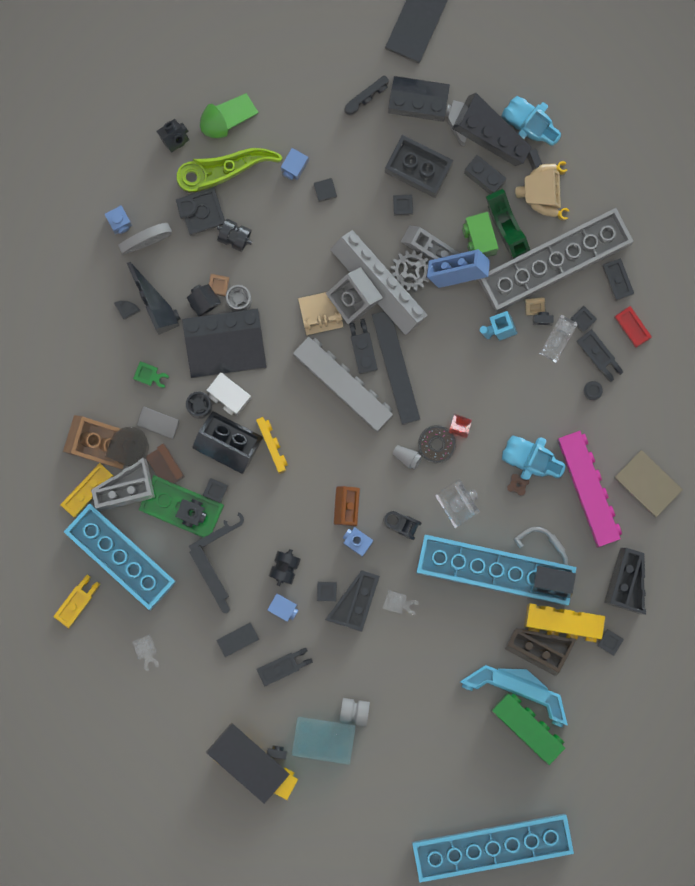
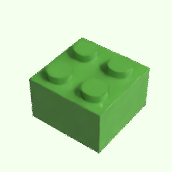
M488 212L467 217L462 231L464 238L469 240L468 252L479 249L486 257L497 255L498 245Z

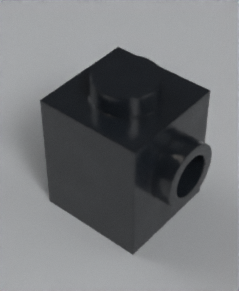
M209 284L195 286L191 289L192 293L186 297L198 317L211 312L221 304Z

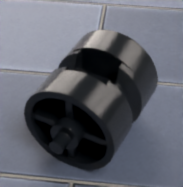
M226 219L223 226H217V230H219L218 242L225 245L231 244L233 249L240 252L244 250L247 244H252V241H250L251 229L243 225L238 227L237 223L230 219Z
M291 549L286 553L277 551L274 562L276 565L272 566L269 577L276 579L277 586L284 582L292 585L295 578L294 570L298 569L301 559L293 556V550Z

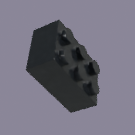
M402 135L385 167V173L436 198L453 165V160Z

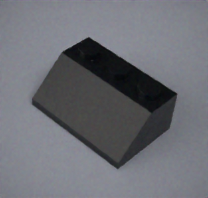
M394 76L388 113L444 122L450 84Z
M212 411L199 430L192 448L243 474L263 437Z

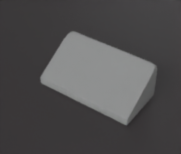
M143 406L137 425L173 439L180 421Z

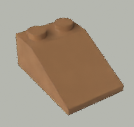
M74 415L63 452L123 469L133 433L83 416Z

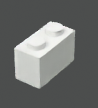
M222 373L217 376L207 389L208 397L216 404L218 401L224 405L223 409L230 415L234 413L238 416L252 398Z

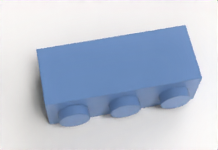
M479 249L430 260L427 278L438 288L486 278L489 275L490 260Z

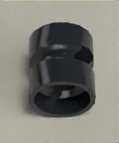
M194 392L187 398L186 408L194 418L204 419L212 411V402L205 393Z

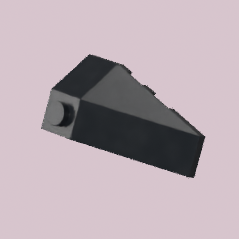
M128 262L129 270L158 335L178 327V321L181 319L177 310H172L168 302L131 262Z

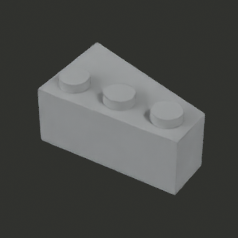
M141 458L137 463L129 468H125L121 473L109 478L91 490L95 509L98 511L155 498L148 463L144 458Z

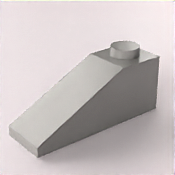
M410 225L401 240V243L412 250H416L419 254L423 253V256L430 260L460 254L417 226Z

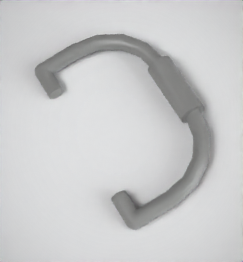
M531 527L514 538L516 544L521 548L524 545L520 540L531 532L544 533L549 537V541L557 552L562 555L563 564L568 565L565 548L557 537L547 529Z

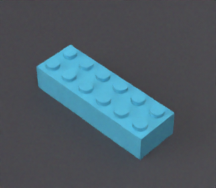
M91 504L64 531L69 538L150 611L177 583Z

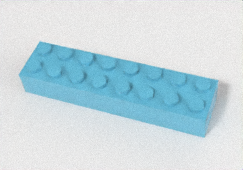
M424 535L416 573L568 606L570 598L532 591L537 566L576 573L577 567Z
M566 814L412 842L420 883L574 854Z

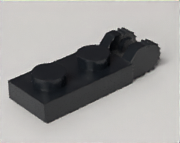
M386 75L345 105V113L348 115L356 113L361 103L366 105L373 99V94L376 92L380 94L385 91L389 83Z
M365 318L360 319L363 334L356 335L355 324L353 322L349 324L359 374L378 370Z
M592 329L576 341L609 382L614 380L613 375L606 369V366L610 363L619 375L623 373V370L615 361V357Z
M303 648L293 654L289 653L258 668L257 672L264 687L313 663L312 659H306L297 665L294 659L297 656L306 654L308 652L307 648Z

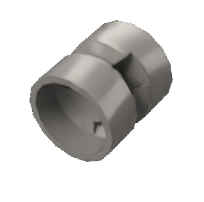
M234 285L226 293L227 304L232 311H243L250 308L252 299L249 290L245 286Z
M343 698L339 723L351 724L353 721L355 725L366 727L370 702L359 700L355 703L354 699Z

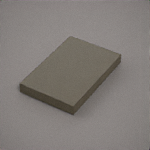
M642 450L614 477L654 517H657L683 490Z

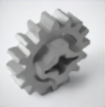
M406 250L405 256L398 254L399 260H393L396 266H391V270L395 271L392 275L396 277L403 288L404 286L407 287V292L410 291V288H413L416 292L418 286L422 289L424 288L423 282L429 283L427 278L428 265H426L429 259H422L423 253L416 255V250H413L412 254H409L408 250ZM408 259H415L417 262H410ZM402 264L404 271L399 275L398 269ZM409 267L410 269L415 268V275H413L412 273H407ZM424 268V275L421 278L419 271ZM406 280H413L414 283H407V282H405V281H406Z

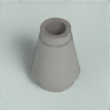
M399 445L395 447L392 454L409 469L413 468L415 470L422 460L419 452Z

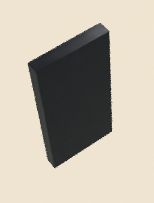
M406 0L385 49L420 64L448 0Z
M233 723L226 728L206 751L212 759L264 804L290 775Z

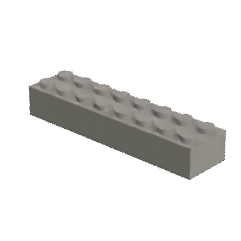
M614 208L489 271L488 277L479 279V282L495 313H498L631 246L634 241L617 208Z

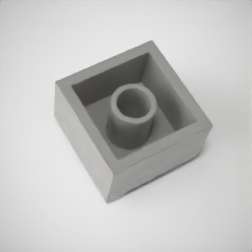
M361 267L345 275L326 293L347 324L361 318L383 299Z

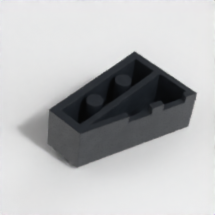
M361 570L325 620L362 632L380 576Z

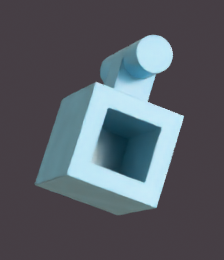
M508 311L490 317L491 326L480 327V332L486 339H490L495 334L499 340H503L517 334L513 319Z

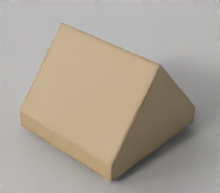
M544 297L524 299L526 315H537L538 312H545Z

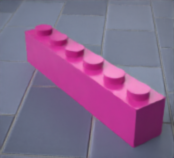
M577 431L558 438V444L597 548L620 540L622 531L619 524L615 525L613 519L615 512L613 507L608 506L606 501L609 497L606 489L600 485L599 481H602L599 470H595L593 463H595L592 452L587 450L588 440L586 435L581 434V431Z

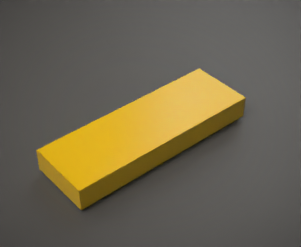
M99 463L60 505L75 518L93 499L91 490L114 476Z

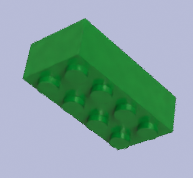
M506 693L491 711L546 764L550 765L565 749L563 746L565 742L557 734L552 736L548 732L550 728L543 721L540 720L538 722L534 718L536 714L530 708L526 707L524 709L520 705L522 701L514 693L511 695Z

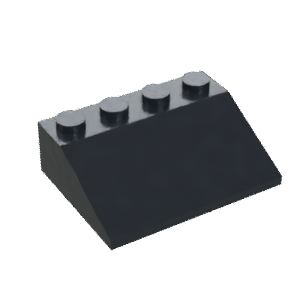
M258 308L182 319L191 378L267 368Z

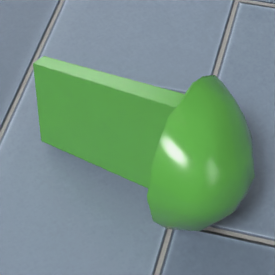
M247 93L218 106L208 104L200 117L201 132L210 138L227 137L228 130L257 115L258 111Z

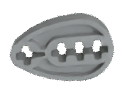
M161 223L133 235L118 246L122 255L128 254L167 238L172 234L169 223Z

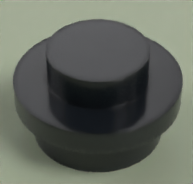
M590 381L585 385L584 395L587 399L597 400L602 396L603 388L600 383Z

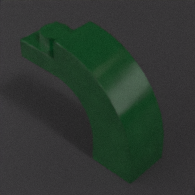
M503 188L486 196L490 215L513 259L530 251L527 238L512 213Z

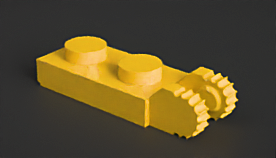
M86 575L80 584L73 589L53 616L67 628L72 626L92 599L91 596L100 586V583L96 582L88 593L84 592L82 589L90 581L91 577L89 575Z

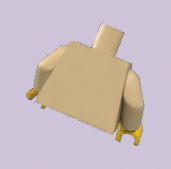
M561 161L558 165L555 163L542 164L534 169L530 175L525 177V186L516 187V197H525L526 203L531 205L534 211L542 215L558 216L560 220L568 219V217L562 216V211L569 212V209L563 208L558 210V208H561L560 175L567 172V169L562 170L560 166L566 165V162Z

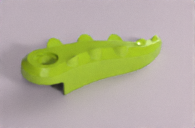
M249 148L222 157L193 159V161L184 163L179 167L176 174L177 183L184 191L198 192L224 183L255 164L264 161L279 163L283 157L271 150ZM194 173L197 176V180L189 182L186 179V175Z

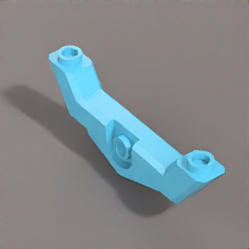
M485 665L460 681V683H463L462 688L473 691V688L479 689L486 683H489L546 706L548 717L553 720L552 724L563 727V725L568 726L561 696L549 691L527 669L497 670Z

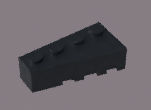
M477 93L467 97L452 129L514 166L524 164L531 146Z

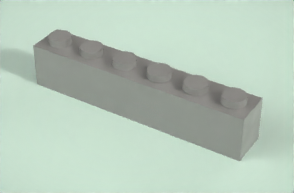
M353 230L342 236L330 249L349 272L360 267L364 270L383 297L378 302V305L405 335L415 329L428 316Z
M308 337L295 350L293 356L378 433L393 417L391 413L393 409L385 402L381 404L377 400L378 395L371 389L367 391L363 387L364 382L357 376L353 378L349 374V368L343 363L339 365L335 361L336 357L329 350L325 352L321 348L322 344L315 337L313 339Z

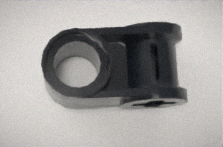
M396 511L388 512L383 519L387 528L411 540L415 539L414 534L418 526L422 524L420 521ZM389 515L397 517L398 522L396 525H390L387 522Z

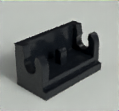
M537 566L532 591L571 598L576 573Z

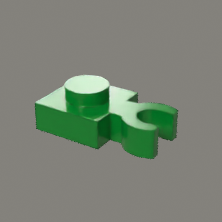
M140 361L133 380L148 386H152L153 382H156L158 387L165 388L166 386L160 383V379H169V376L165 373L157 374L158 368Z

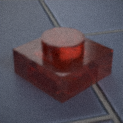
M454 414L449 433L467 438L472 420Z

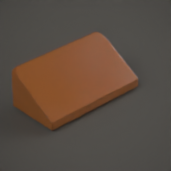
M336 487L334 525L357 526L360 488Z

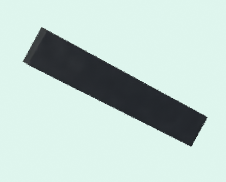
M385 311L372 314L401 423L404 425L419 421L421 419L394 322Z

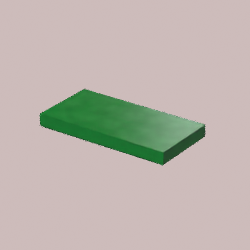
M153 475L151 481L155 498L142 501L139 511L202 538L213 533L223 510V504ZM183 499L189 502L194 499L203 503L202 507L205 508L204 512L207 513L203 524L199 523V526L193 525V528L182 524L183 520L175 517ZM195 510L190 511L189 515L191 517L195 515Z

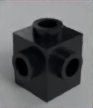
M176 119L165 123L162 128L156 131L171 153L183 147L190 140L186 134L189 131L183 123L179 124Z
M183 499L175 517L183 520L182 524L193 528V525L199 526V523L203 524L207 513L204 512L205 508L202 507V502L194 499L189 502ZM195 510V515L191 517L189 515L190 511Z

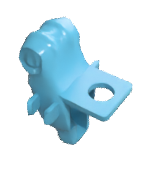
M516 96L510 100L509 105L503 110L501 117L509 125L519 130L518 134L523 139L527 136L534 141H543L553 146L561 137L560 131L554 128L552 120L545 113L548 105L544 102L534 107L524 98Z
M512 435L502 452V460L522 469L521 478L525 480L530 479L532 474L540 477L549 475L560 478L566 467L563 462L555 459L554 454L544 447L546 439L542 437L538 438L534 444L521 437Z

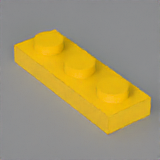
M264 417L256 419L279 474L286 471L285 466L288 464L284 455L280 456L277 449L280 448L277 438L272 439L270 431L273 430L269 420L265 421Z

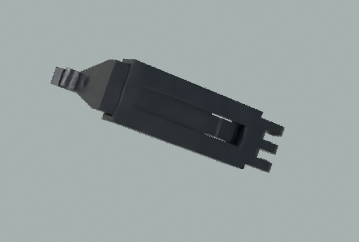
M239 512L237 515L240 517L239 523L229 526L228 521L224 520V527L189 545L191 549L189 553L223 613L230 611V607L225 600L229 596L202 547L240 527L244 523V517Z

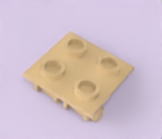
M327 292L298 298L306 335L343 327L341 314L326 295Z

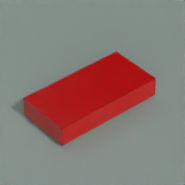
M631 306L614 316L635 348L652 338Z

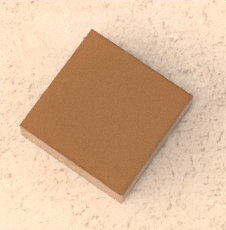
M211 274L209 285L216 295L226 297L230 278Z

